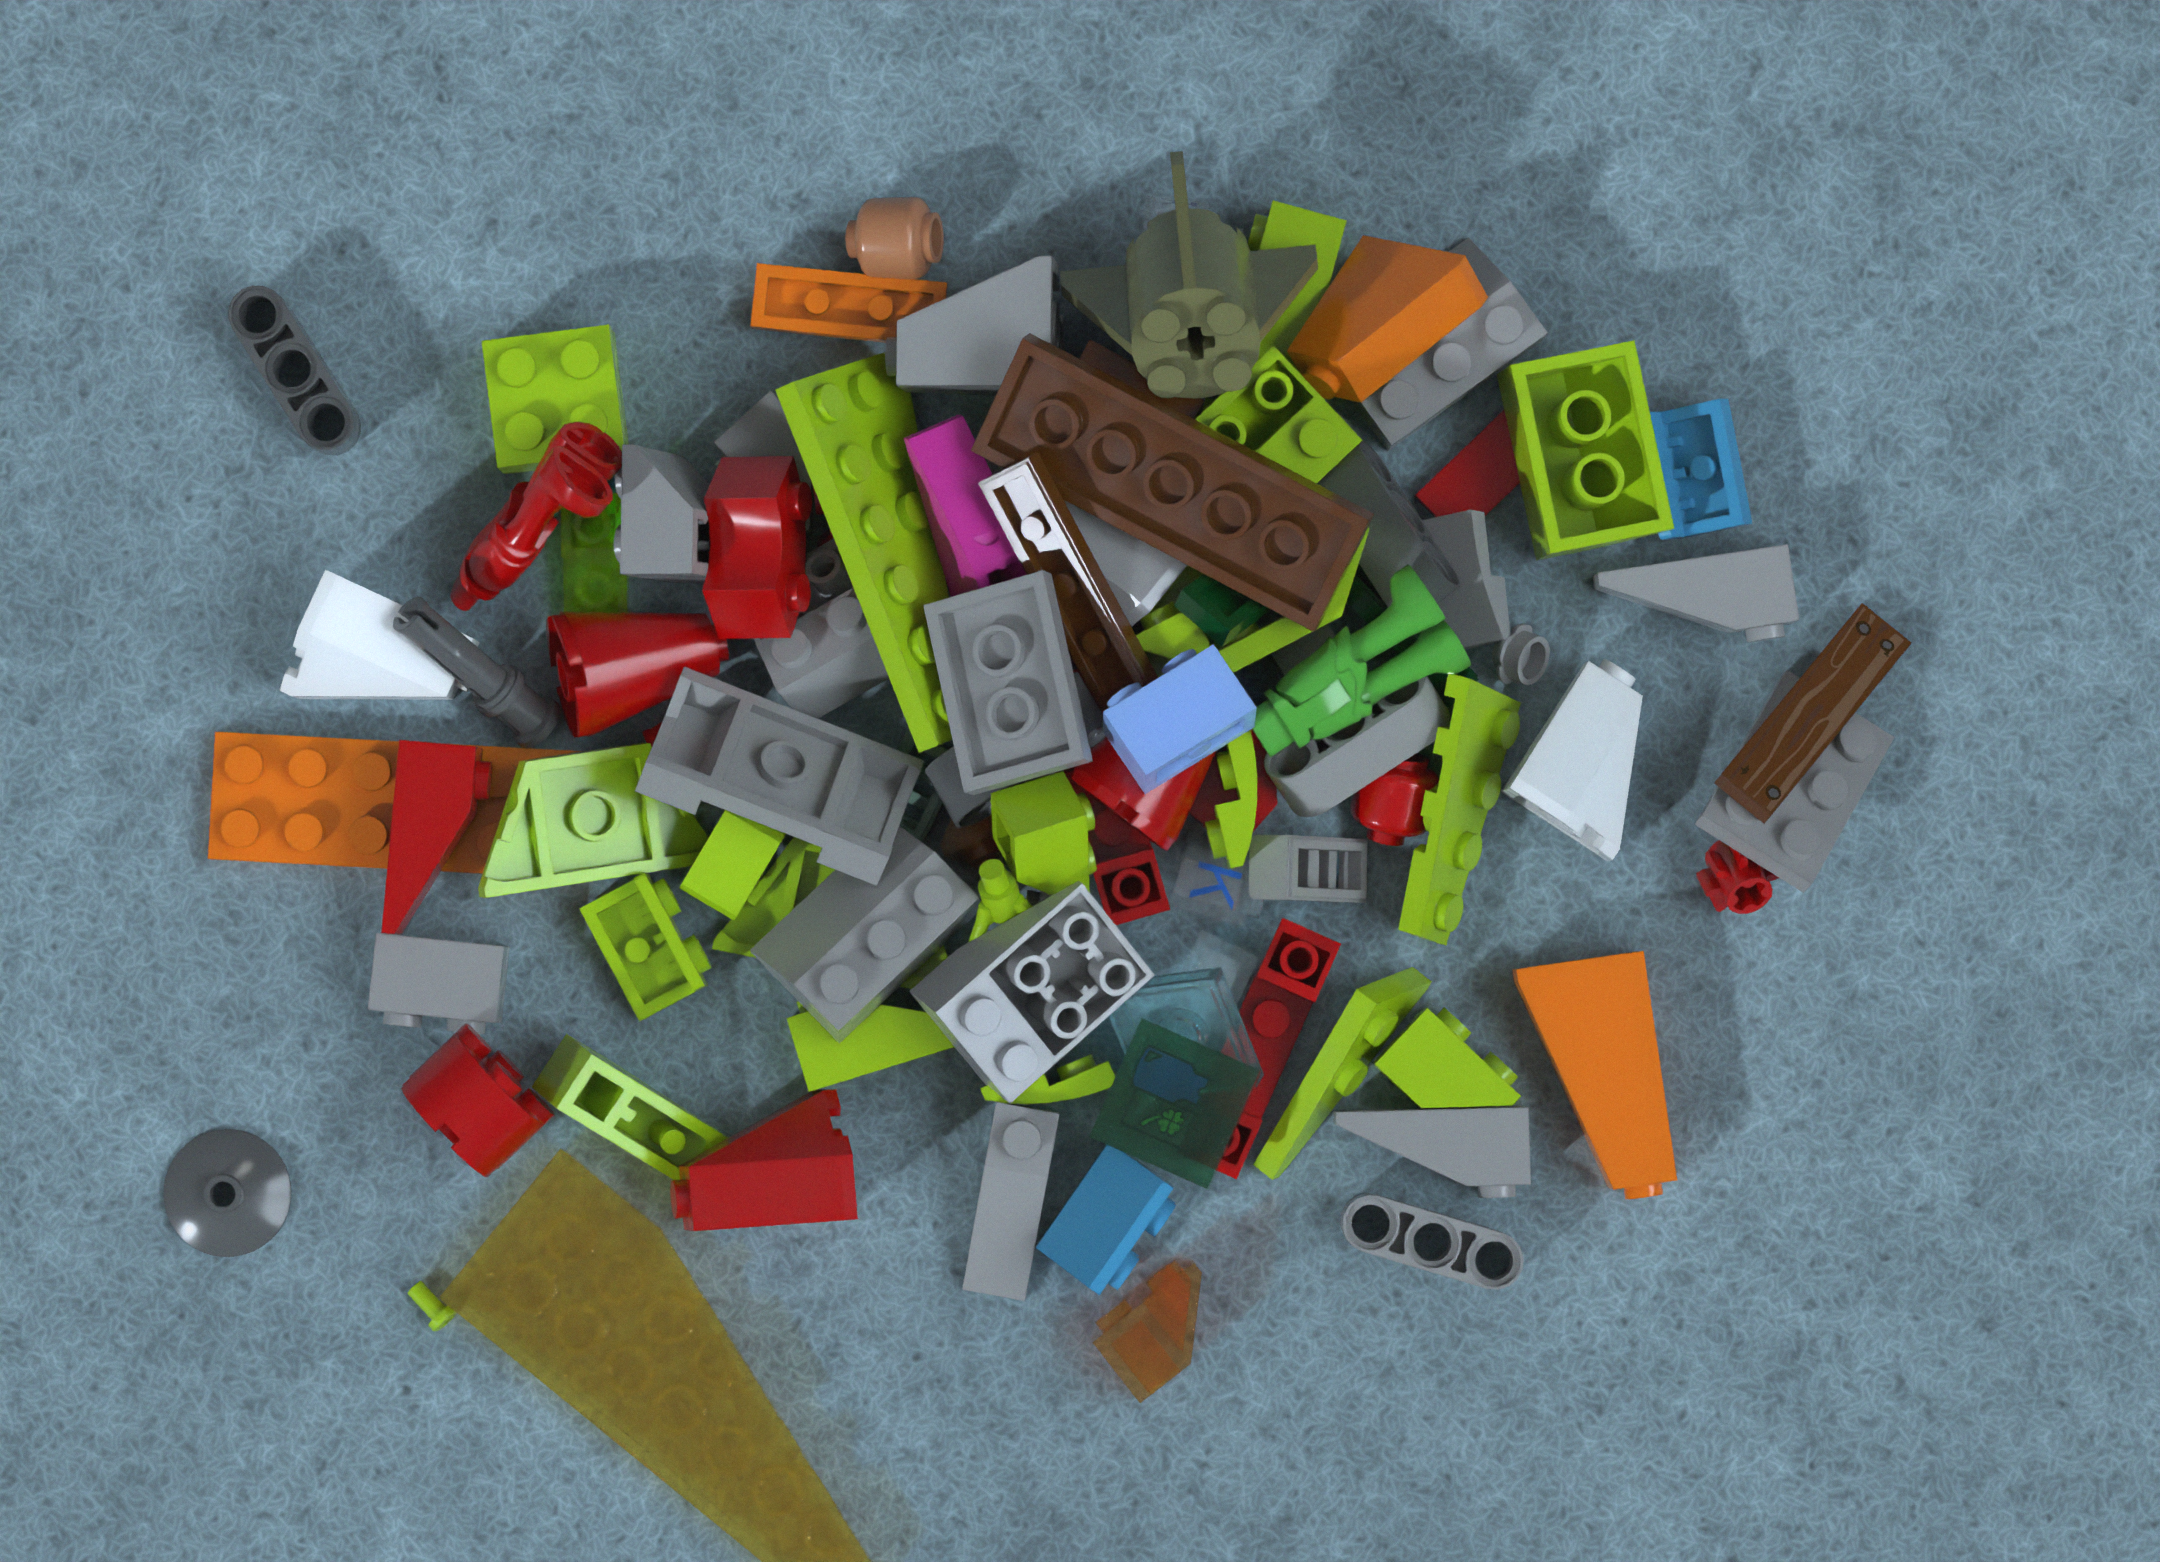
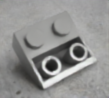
M634 444L622 445V467L615 474V487L618 496L621 498V525L617 527L614 535V552L617 561L620 563V574L667 583L705 582L709 563L710 536L704 496L710 484L684 456Z
M834 539L806 554L805 574L810 582V603L805 612H799L791 638H753L777 692L792 709L817 719L889 679Z

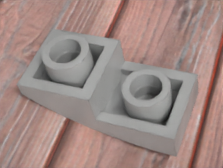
M1467 510L1422 520L1460 581V587L1438 603L1446 618L1444 621L1455 632L1464 649L1499 643L1507 639L1508 635H1510L1505 577L1491 575L1485 513Z

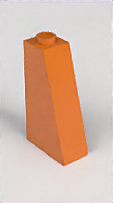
M1644 951L1512 969L1513 982L1608 1188L1613 1190L1624 1188L1625 1199L1662 1195V1183L1677 1181Z

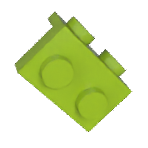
M646 872L633 878L634 880L579 908L639 1022L708 986L702 973L712 968L696 936L693 934L684 939L672 916L682 912L665 878L653 882L650 874Z

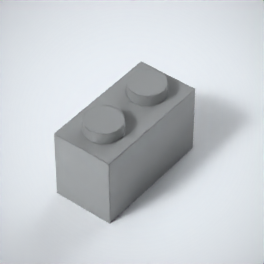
M376 933L368 1010L384 1011L383 1024L421 1028L422 1016L448 1018L447 1031L457 1032L467 1023L478 1034H485L486 1022L502 1023L510 947Z

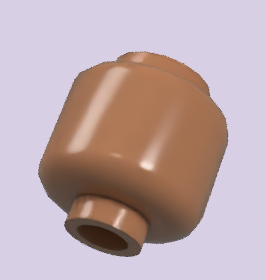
M919 197L872 198L863 203L858 212L857 220H850L848 222L845 241L848 256L851 259H858L861 270L867 276L918 279L928 273L932 263L940 261L943 253L944 233L940 215L937 212H931L929 206Z

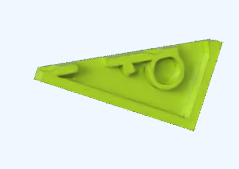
M1410 967L1356 989L1253 1165L1272 1180L1282 1175L1341 1098L1349 1096L1359 1087L1367 1075V1065L1429 988L1431 980L1414 967Z

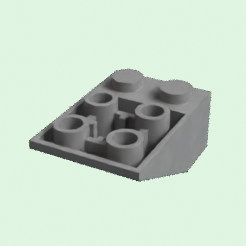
M1077 881L958 948L909 992L980 1079L1008 1103H1011L1155 974L1083 883Z

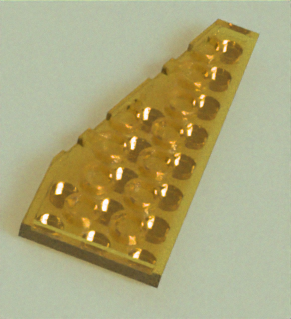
M560 1148L439 1299L760 1561L873 1562L663 1229L567 1150Z

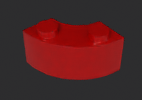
M794 456L721 457L704 496L709 520L710 552L708 571L702 589L718 638H791L798 614L808 609L811 597L810 582L805 574V521L809 518L812 508L810 487L806 482H800Z

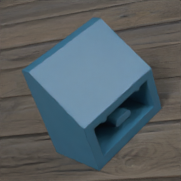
M1109 1140L1036 1244V1248L1098 1295L1102 1293L1107 1284L1118 1290L1140 1259L1138 1258L1139 1255L1131 1249L1144 1230L1155 1237L1175 1209V1202L1168 1198L1173 1190V1185Z

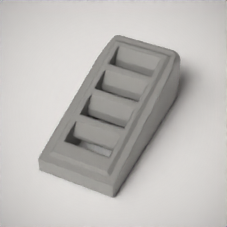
M1254 835L1251 839L1249 852V895L1252 899L1366 903L1367 839L1299 835ZM1337 851H1339L1338 889H1336Z

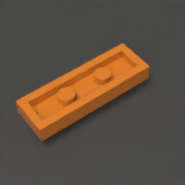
M757 263L750 327L756 330L886 343L888 337H897V320L946 299L948 284L947 282L879 278L860 273Z

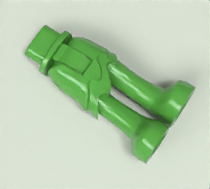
M1405 565L1391 577L1389 583L1392 603L1380 616L1350 634L1348 627L1345 626L1333 638L1328 637L1313 654L1295 665L1276 685L1277 693L1271 688L1264 692L1267 700L1257 706L1255 727L1252 730L1270 757L1294 742L1301 749L1310 740L1326 738L1351 724L1359 722L1361 718L1372 714V705L1419 679L1434 673L1453 675L1471 666L1470 659L1455 632L1444 621L1446 618L1442 610L1410 565ZM1421 632L1418 639L1411 646L1367 673V661Z

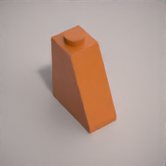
M1363 235L1287 349V352L1300 374L1324 399L1338 397L1362 403L1480 309L1488 296L1465 255Z

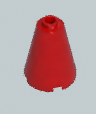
M561 611L560 614L548 616L546 619V636L551 667L557 666L561 686L556 687L565 721L574 738L590 737L672 698L684 667L714 678L720 674V662L729 659L727 640L718 638L714 624L711 625L705 613Z
M1105 737L1091 749L1093 762L1072 767L1066 776L1091 797L1118 815L1120 819L1164 851H1168L1179 837L1217 751L1144 794L1107 737Z

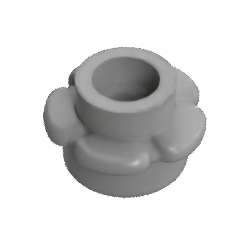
M1516 625L1510 632V635L1507 636V639L1494 644L1492 662L1497 667L1496 674L1498 679L1507 685L1511 682L1524 685H1532L1537 682L1548 665L1550 656L1549 643L1544 637L1532 633L1530 625Z

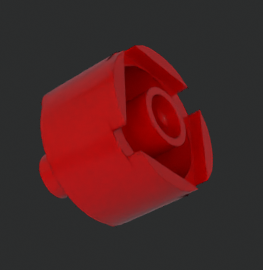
M465 1023L409 1076V1079L402 1085L401 1089L407 1100L435 1132L439 1129L454 1144L450 1148L479 1174L489 1177L527 1143L555 1114L532 1089L528 1088L524 1093L521 1091L523 1088L519 1082L524 1078L522 1072L500 1050H497L489 1057L488 1054L492 1051L491 1047L469 1024Z

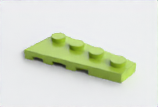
M1448 674L1444 692L1445 696L1455 698L1450 727L1438 726L1433 753L1442 755L1443 763L1440 779L1433 789L1425 790L1421 810L1424 827L1429 832L1427 845L1420 844L1413 851L1398 930L1445 946L1447 945L1450 932L1457 928L1462 917L1463 899L1461 896L1469 871L1475 868L1481 856L1482 838L1480 835L1487 812L1496 804L1500 794L1501 778L1499 773L1506 751L1514 744L1519 733L1520 717L1518 712L1521 702L1479 682L1455 674Z

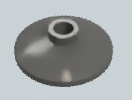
M235 1129L211 1131L194 1138L177 1153L165 1177L163 1197L168 1219L177 1234L186 1243L209 1255L235 1257L261 1248L278 1233L290 1209L292 1190L287 1168L280 1155L271 1145L251 1133ZM221 1181L230 1183L235 1189V1199L229 1206L219 1205L213 1197L214 1187Z

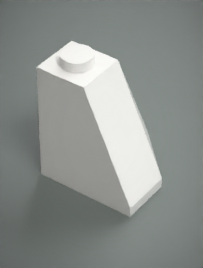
M327 570L324 571L298 627L294 640L295 655L302 658L298 670L290 666L288 667L280 687L281 692L298 699L453 700L458 688L466 692L469 690L403 634H399L394 630L393 620L395 617H400L405 622L409 621L398 613L403 605ZM463 634L466 638H468L472 643H474L478 647L480 643L479 641Z
M1603 659L1599 667L1590 661L1583 664L1501 790V793L1601 858L1611 861L1615 858L1621 845L1643 696L1631 688L1636 680L1631 674L1616 664Z

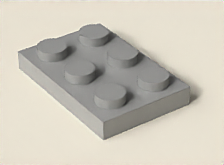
M1041 570L923 605L964 793L976 795L1093 762L1051 573Z
M1789 670L1782 674L1733 759L1800 677ZM1854 713L1765 824L1716 786L1695 825L1804 893L1815 880L1895 737L1859 714Z

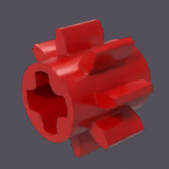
M1720 840L1705 853V862L1708 868L1697 872L1696 877L1705 895L1710 898L1717 912H1721L1729 907L1734 913L1748 914L1759 910L1770 900L1773 889L1769 881L1776 880L1779 877Z

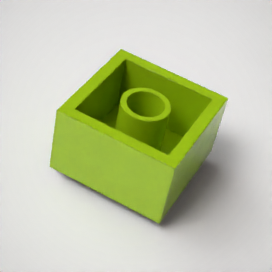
M609 324L481 341L497 468L502 473L511 474L535 471L550 440L567 423L583 422L598 427L616 442L621 451L622 445H629L615 332Z

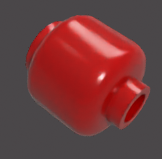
M1416 753L1353 794L1350 813L1356 822L1368 828L1366 835L1368 839L1385 845L1402 846L1404 845L1405 837L1419 836L1427 831L1424 827L1423 816H1421L1425 790L1433 789L1439 783L1438 775L1428 767L1429 759Z

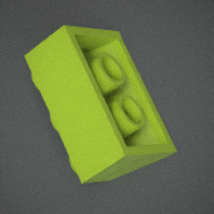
M1635 340L1512 364L1497 374L1536 561L1597 549L1675 529Z

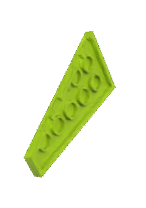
M885 352L796 380L775 389L920 753L952 740L923 606L949 598L945 575L903 439L918 432L911 392H904L896 386V376L887 375Z

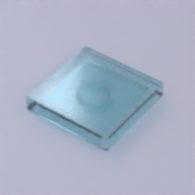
M1221 967L1153 976L1109 1016L1132 1074L1144 1049L1148 1045H1153L1194 1063L1199 1073L1217 1079L1220 1084L1218 1092L1257 1087L1264 1076ZM1151 1053L1147 1060H1150L1156 1057L1157 1055ZM1214 1081L1209 1083L1206 1090H1201L1200 1094L1208 1093ZM1217 1085L1213 1087L1211 1093L1216 1092ZM1140 1092L1144 1101L1156 1099Z

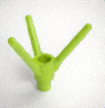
M998 859L986 860L979 868L981 879L978 883V891L982 901L978 905L975 924L968 943L985 934L989 926L994 922L1003 924L1033 907L1020 893L1014 875L1005 870L1004 864Z

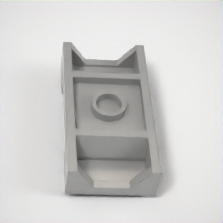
M684 667L635 792L694 815L701 801L822 847L817 863L877 886L892 852L893 841L924 760Z

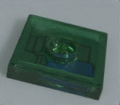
M1141 1018L1089 1137L1209 1190L1261 1071Z

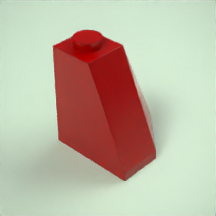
M822 1089L810 1091L679 1166L680 1180L671 1181L670 1196L673 1216L675 1219L683 1218L684 1230L706 1231L858 1219L853 1154L848 1135L843 1136L840 1128H833L830 1118L832 1116H840L841 1106L837 1090Z

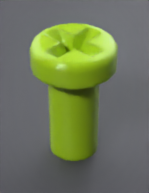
M422 1281L416 1283L407 1293L431 1319L428 1326L432 1331L436 1332L442 1329L457 1314V1309L452 1304L445 1307Z

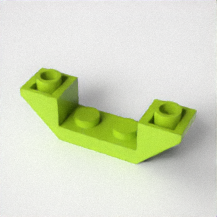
M1369 526L1317 629L1342 617L1370 530ZM1173 601L1141 618L1139 621L1144 630L1135 634L1143 650L1170 659L1189 649H1194L1198 654L1211 646L1204 631L1182 612H1178ZM1282 615V617L1259 628L1257 622H1254L1224 647L1218 649V651L1234 673L1313 631Z

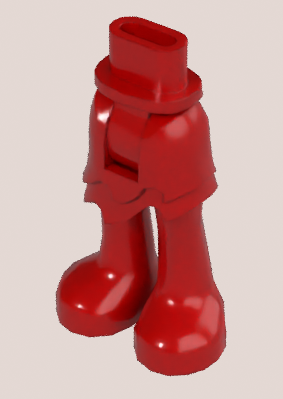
M572 422L564 424L554 435L530 481L519 482L515 485L509 500L470 544L461 563L459 576L456 578L450 593L451 601L458 609L469 611L479 599L484 601L492 600L501 590L513 585L545 546L547 538L559 523L558 520L553 518L554 514L563 507L581 517L589 518L598 516L613 500V491L607 481L622 467V451L608 434L603 433L598 427L590 423Z

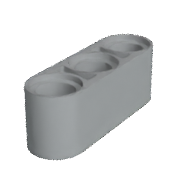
M1426 676L1382 698L1372 705V714L1370 716L1361 718L1359 722L1351 724L1326 738L1310 740L1301 749L1294 742L1272 757L1266 753L1264 767L1295 814L1306 818L1318 816L1433 743L1438 726H1449L1450 713L1432 682Z
M1371 1193L1354 1196L1345 1204L1340 1215V1227L1343 1236L1353 1247L1368 1254L1494 1290L1509 1287L1518 1279L1523 1270L1524 1257L1520 1246L1512 1237L1499 1230ZM1377 1205L1386 1214L1387 1228L1378 1239L1371 1241L1362 1240L1354 1234L1352 1218L1361 1207ZM1429 1223L1442 1225L1447 1231L1449 1238L1445 1252L1433 1259L1419 1256L1414 1248V1236L1417 1230ZM1492 1241L1501 1242L1508 1249L1510 1255L1507 1269L1501 1275L1495 1277L1481 1275L1475 1264L1479 1248L1485 1243Z

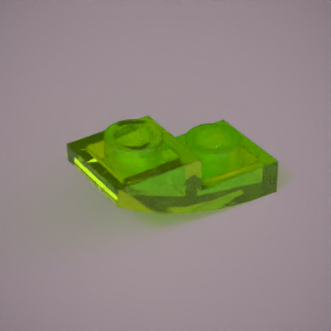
M613 493V500L596 517L584 518L564 507L561 509L564 612H629V576L620 574V563L617 561L614 552L615 531L621 525V498L617 493Z

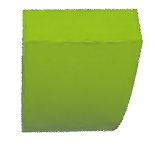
M1251 730L1226 744V751L1215 754L1223 789L1225 791L1236 788L1238 800L1215 805L1214 810L1217 819L1207 821L1205 825L1214 860L1226 857L1229 870L1243 866L1255 825L1257 768Z
M1089 1054L1057 1068L1056 1070L1061 1081L1049 1085L1044 1073L1010 1104H1040L1075 1099L1118 1085V1082L1108 1060L1096 1065L1092 1054ZM988 1085L980 1088L985 1100L1008 1103Z

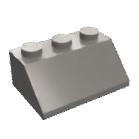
M1469 237L1449 252L1466 256L1488 296L1483 306L1362 403L1351 400L1387 452L1538 345L1548 334L1512 282Z
M901 826L898 827L892 844V852L877 886L835 870L750 949L751 953L838 1043L842 1042L977 914L979 897L932 849Z

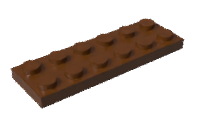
M1031 333L1022 338L971 449L972 452L1003 468L1038 452L1063 500L1313 632L1320 626L1374 516V513Z

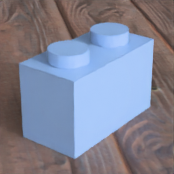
M1214 644L1198 654L1194 649L1180 653L1163 667L1162 672L1164 675L1143 688L1138 682L1130 684L1118 691L1107 702L1109 708L1103 711V733L1144 794L1255 727L1257 707Z

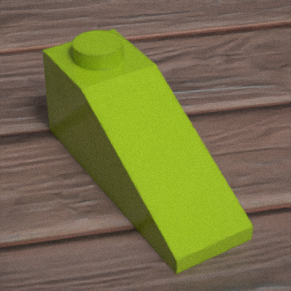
M799 1001L797 1006L800 1014L786 1018L809 1092L954 1048L949 1039L927 1012L880 1005L840 1043Z
M567 1033L532 1085V1088L556 1109L673 1180H680L679 1166L729 1138Z

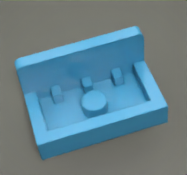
M1720 398L1667 411L1650 412L1675 528L1658 533L1660 539H1684L1753 524L1729 399Z

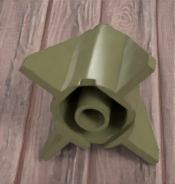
M1183 151L1170 152L1175 210L1159 214L1147 223V230L1139 235L1135 243L1133 237L1127 247L1125 265L1060 271L1061 292L1066 300L1133 356L1138 372L1147 380L1149 389L1155 395L1161 398H1206L1227 391H1237L1248 384L1251 379V369L1259 357L1260 342L1318 270L1316 244L1250 251L1245 235L1237 227L1236 233L1231 226L1222 223L1220 215L1206 209L1189 208Z

